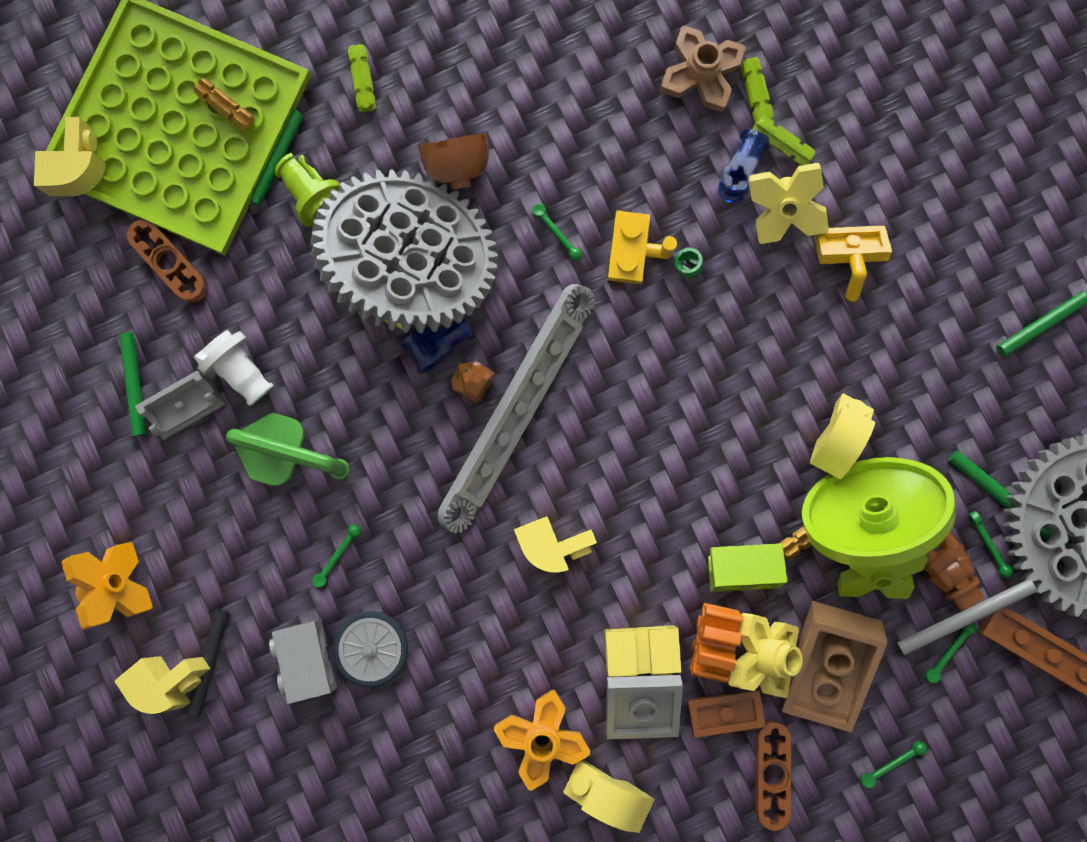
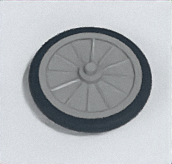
M377 611L361 612L347 619L337 631L333 643V657L337 669L348 681L361 687L371 688L389 683L401 672L408 656L407 637L400 624L391 616Z

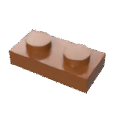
M757 688L755 691L743 690L687 699L694 738L766 727L760 690Z

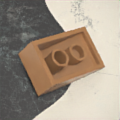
M812 601L797 646L803 657L802 667L798 674L791 676L788 697L783 700L782 712L852 733L888 643L883 621Z

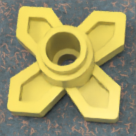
M819 163L798 166L792 177H784L780 180L771 172L755 174L749 177L752 201L767 208L756 219L760 244L780 241L791 223L807 236L823 234L829 231L826 207L811 201L824 188L821 165Z
M742 613L743 620L738 633L742 634L741 641L747 652L736 660L734 672L731 671L729 685L750 691H755L760 685L762 693L787 698L791 676L799 673L803 663L802 653L796 647L799 627L781 622H774L770 627L767 618Z

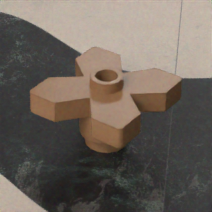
M682 26L674 50L683 63L667 68L660 91L664 94L680 98L697 87L704 107L723 112L732 91L723 75L739 69L746 49L745 45L730 40L717 45L714 42L705 41L702 31Z

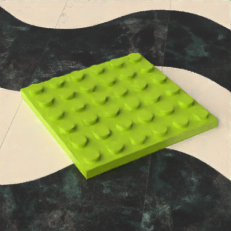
M121 0L46 151H64L65 117H80L96 133L97 148L93 152L106 163L105 172L100 182L92 190L84 193V195L136 218L149 221L159 228L226 256L249 208L250 198L312 75L306 68L146 0ZM200 79H208L217 89L219 88L240 104V107L253 114L256 122L250 131H241L233 122L227 120L214 110L210 104L205 103L194 93V86L198 84Z

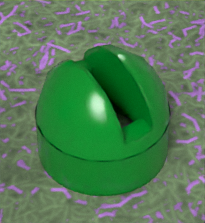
M686 248L676 255L675 266L680 275L691 279L697 277L702 272L704 261L697 249ZM685 261L689 265H691L693 269H690L682 264Z

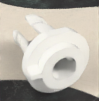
M227 330L212 340L193 358L198 363L197 369L203 375L214 370L235 391L240 393L250 406L264 396L274 385L268 383L263 378L260 370L241 348L247 339L241 331L232 335Z

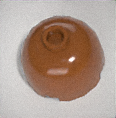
M486 133L418 145L423 167L430 178L438 183H450L451 190L470 187V179L480 176L487 168L489 161V145Z

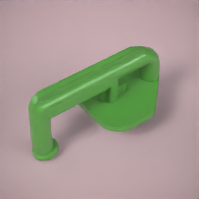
M271 413L242 430L231 429L226 433V441L235 446L248 476L262 483L272 486L285 484L291 478L296 464L327 472L335 479H343L349 473V464L345 460L335 459L328 455L301 448L305 437L304 428L299 421L287 416Z

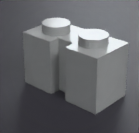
M322 619L272 632L273 639H270L269 642L272 658L278 660L281 674L277 676V683L280 694L282 696L286 695L287 704L329 694L337 689L331 660L329 661L326 650L328 645Z

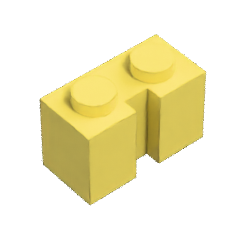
M676 626L604 629L608 677H634L638 674L651 673V676L681 673L679 631Z

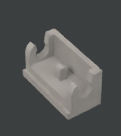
M197 370L135 407L141 416L146 417L150 421L152 426L149 427V430L154 435L161 436L163 440H166L225 406V403L210 376L207 374L203 375Z

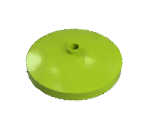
M890 457L857 461L842 479L831 474L826 475L809 491L802 508V519L806 535L811 544L821 554L842 564L866 568L898 565L925 555L936 548L948 536L956 518L954 493L951 485L941 473L928 465L914 460Z

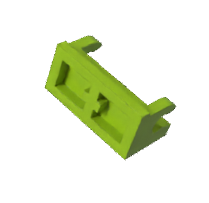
M783 543L710 548V556H708L710 592L778 589L787 583Z

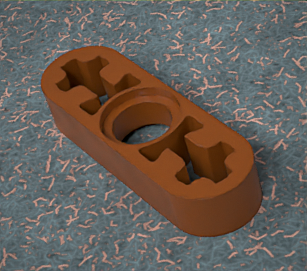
M144 219L133 222L127 231L128 242L178 297L189 303H196L204 299L208 292L207 280L162 230ZM145 230L149 233V237L158 245L156 248L153 249L142 241V236L140 235L142 231ZM166 253H174L176 256V264L170 270H162L159 264L160 258ZM182 273L189 280L195 282L196 290L193 293L186 290L187 286L178 278Z
M766 720V727L757 728L755 734V814L764 827L777 831L786 827L791 818V734L780 722ZM774 728L779 735H782V739L775 742V752L778 755L783 754L782 759L774 756L763 758L764 753L771 755V744L764 740L765 735H771ZM769 765H778L782 769V778L776 784H768L764 780L763 773ZM764 790L771 793L782 792L781 796L775 794V805L781 810V813L775 814L774 820H770L769 816L764 813V810L771 808V797L768 793L763 794Z

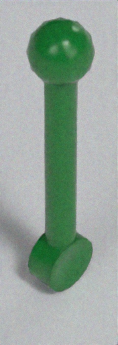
M541 203L535 204L532 208L534 217L541 218L569 251L571 260H580L582 251L579 248H574L546 215L545 206Z
M976 511L968 514L969 521L976 527L998 564L999 575L1003 578L1011 577L1013 575V568L1004 562L984 528L980 515Z
M352 524L348 527V535L323 571L313 576L312 582L314 586L323 587L327 584V576L353 538L360 536L361 528L359 525Z
M974 622L963 627L961 634L936 666L925 671L927 681L931 683L940 681L941 670L966 638L976 633L977 626Z
M921 741L915 742L911 750L875 772H864L860 776L861 784L866 788H872L876 784V779L912 757L924 755L927 752L925 743Z

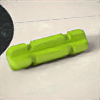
M362 44L352 45L348 48V55L351 62L350 67L354 91H356L357 107L360 112L373 111L376 109V101L373 94L374 89L367 50Z
M757 57L748 58L742 62L741 71L743 78H746L745 86L750 106L754 108V112H752L754 121L756 123L762 115L773 119L774 113L772 105L768 104L770 97L765 78L760 73L762 71L760 59Z
M762 115L756 121L752 129L754 134L762 139L764 137L768 138L767 143L787 157L794 156L793 161L800 166L808 165L815 154V150L806 143L801 145V140L782 126L777 125L775 127L773 125L774 121L766 115Z

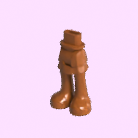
M950 531L948 536L938 545L939 549H933L927 553L928 561L923 570L928 573V579L943 591L945 598L952 599L959 611H963L981 601L984 596L977 586L980 580L974 576L970 555L965 554L964 545L959 543Z

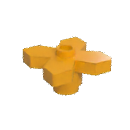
M132 542L115 545L107 549L102 562L89 552L72 555L62 560L66 580L77 586L76 598L80 604L76 608V612L83 630L109 622L114 608L126 617L152 609L153 606L148 589L128 579L139 562Z
M551 690L536 699L533 722L511 714L494 726V732L503 747L525 750L518 773L530 791L548 781L550 763L555 758L574 765L590 755V748L580 732L559 729L566 708L556 690ZM545 735L549 737V740L545 744H539L535 737Z

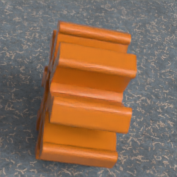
M707 603L703 604L701 616H698L696 624V639H693L691 648L693 652L690 662L691 675L724 683L729 682L730 671L734 672L736 665L735 650L741 643L742 634L738 632L743 616L740 614V611Z

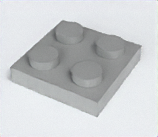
M681 675L607 677V739L679 737L683 688Z

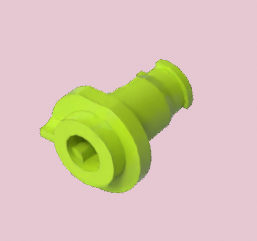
M292 153L287 154L275 167L276 176L283 179L286 188L297 201L295 206L297 219L302 225L313 227L317 210L321 209L324 198L329 199L332 190L339 191L340 183L332 179L323 180L316 170L306 163V158L303 155L298 158L297 162Z

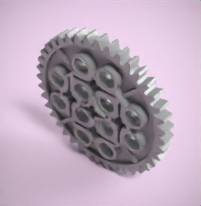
M376 170L374 179L367 173H363L361 181L353 176L349 185L343 182L340 183L339 191L332 190L329 199L324 198L322 207L317 210L316 219L313 223L310 242L313 245L311 256L316 258L315 269L321 270L320 280L329 281L327 291L329 293L339 291L338 303L349 300L351 302L349 312L356 311L359 308L362 309V320L373 315L375 316L376 326H379L383 320H387L389 329L392 331L397 323H400L405 333H408L411 325H415L418 332L423 333L425 325L428 324L432 331L435 332L440 322L446 328H450L453 320L458 323L462 322L465 314L471 316L475 307L479 308L483 299H486L495 279L494 274L498 266L495 264L498 254L493 252L496 242L489 240L492 231L484 229L485 219H476L479 212L478 209H467L468 199L458 201L459 192L457 190L450 194L446 192L447 184L444 183L437 188L435 187V180L432 178L427 183L422 182L420 173L414 179H410L408 172L405 170L401 177H397L394 170L389 171L388 177H384L380 170ZM445 254L442 264L440 266H437L440 260L442 259L443 255ZM436 265L437 268L430 278L431 272Z
M1087 435L1076 436V439H1063L1062 444L1049 445L1050 451L1042 450L1038 452L1039 459L1027 461L1031 470L1026 469L1018 472L1024 482L1012 483L1014 489L1019 492L1018 495H1007V499L1015 505L1014 508L1004 509V513L1012 516L1013 520L1003 523V527L1013 530V534L1005 537L1004 541L1015 543L1016 547L1012 548L1008 555L1019 556L1020 558L1013 566L1014 569H1026L1021 580L1023 582L1028 579L1032 582L1035 581L1033 584L1037 589L1036 593H1043L1041 601L1045 603L1054 602L1055 610L1065 611L1067 609V615L1081 616V619L1087 620V492L1081 497V501H1073L1083 493L1082 489H1087V475L1085 472L1087 466ZM1056 479L1059 480L1062 486L1060 495L1057 494L1054 488ZM1073 511H1075L1078 515V524L1076 525V527L1072 524L1071 515ZM1044 525L1048 527L1051 533L1050 538L1045 542L1040 537V530ZM1068 537H1070L1071 542L1067 544L1068 549H1066L1064 544L1069 541ZM1059 559H1062L1065 565L1061 575L1057 570Z

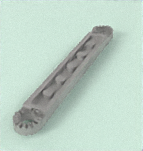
M571 284L563 290L438 511V521L442 527L450 532L461 533L463 529H468L467 526L472 524L470 521L474 520V514L478 507H482L583 328L582 324L585 318L591 313L590 309L594 307L592 305L595 301L592 298L594 294L591 293V289L588 287ZM580 294V304L574 310L572 308L574 304H571V302H574L573 298H576L575 295ZM457 506L461 507L460 516L457 520L451 522V512L454 513L453 509H458Z

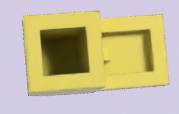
M65 117L64 151H35L34 186L48 196L82 195L92 190L103 177L106 163L93 152L97 148L96 133L80 117Z
M842 393L836 401L830 424L816 441L810 464L842 479L854 465L871 436L875 422L871 420L874 409L865 405L862 401Z
M547 516L514 529L521 549L529 562L547 572H564L569 570L563 556L570 554L572 560L591 553L590 545L597 543L592 530L557 542Z
M161 656L141 658L118 677L115 683L132 707L143 713L156 714L180 709L190 704L191 702L185 693L193 690L201 683L200 677L210 667L203 657L184 659L170 671Z
M584 760L576 764L563 791L564 794L583 806L581 810L592 817L620 830L640 833L655 800L628 781L611 778Z

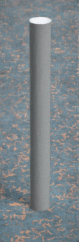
M1028 579L897 642L905 656L1036 593L1037 589L1033 582Z

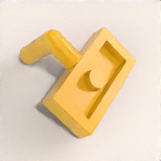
M616 211L607 280L642 284L645 257L671 258L677 246L676 239L671 236L666 237L662 245L647 243L650 215Z
M885 226L829 228L827 233L814 235L820 264L850 263L852 276L845 297L852 302L859 299L867 276L864 262L889 261L892 253Z

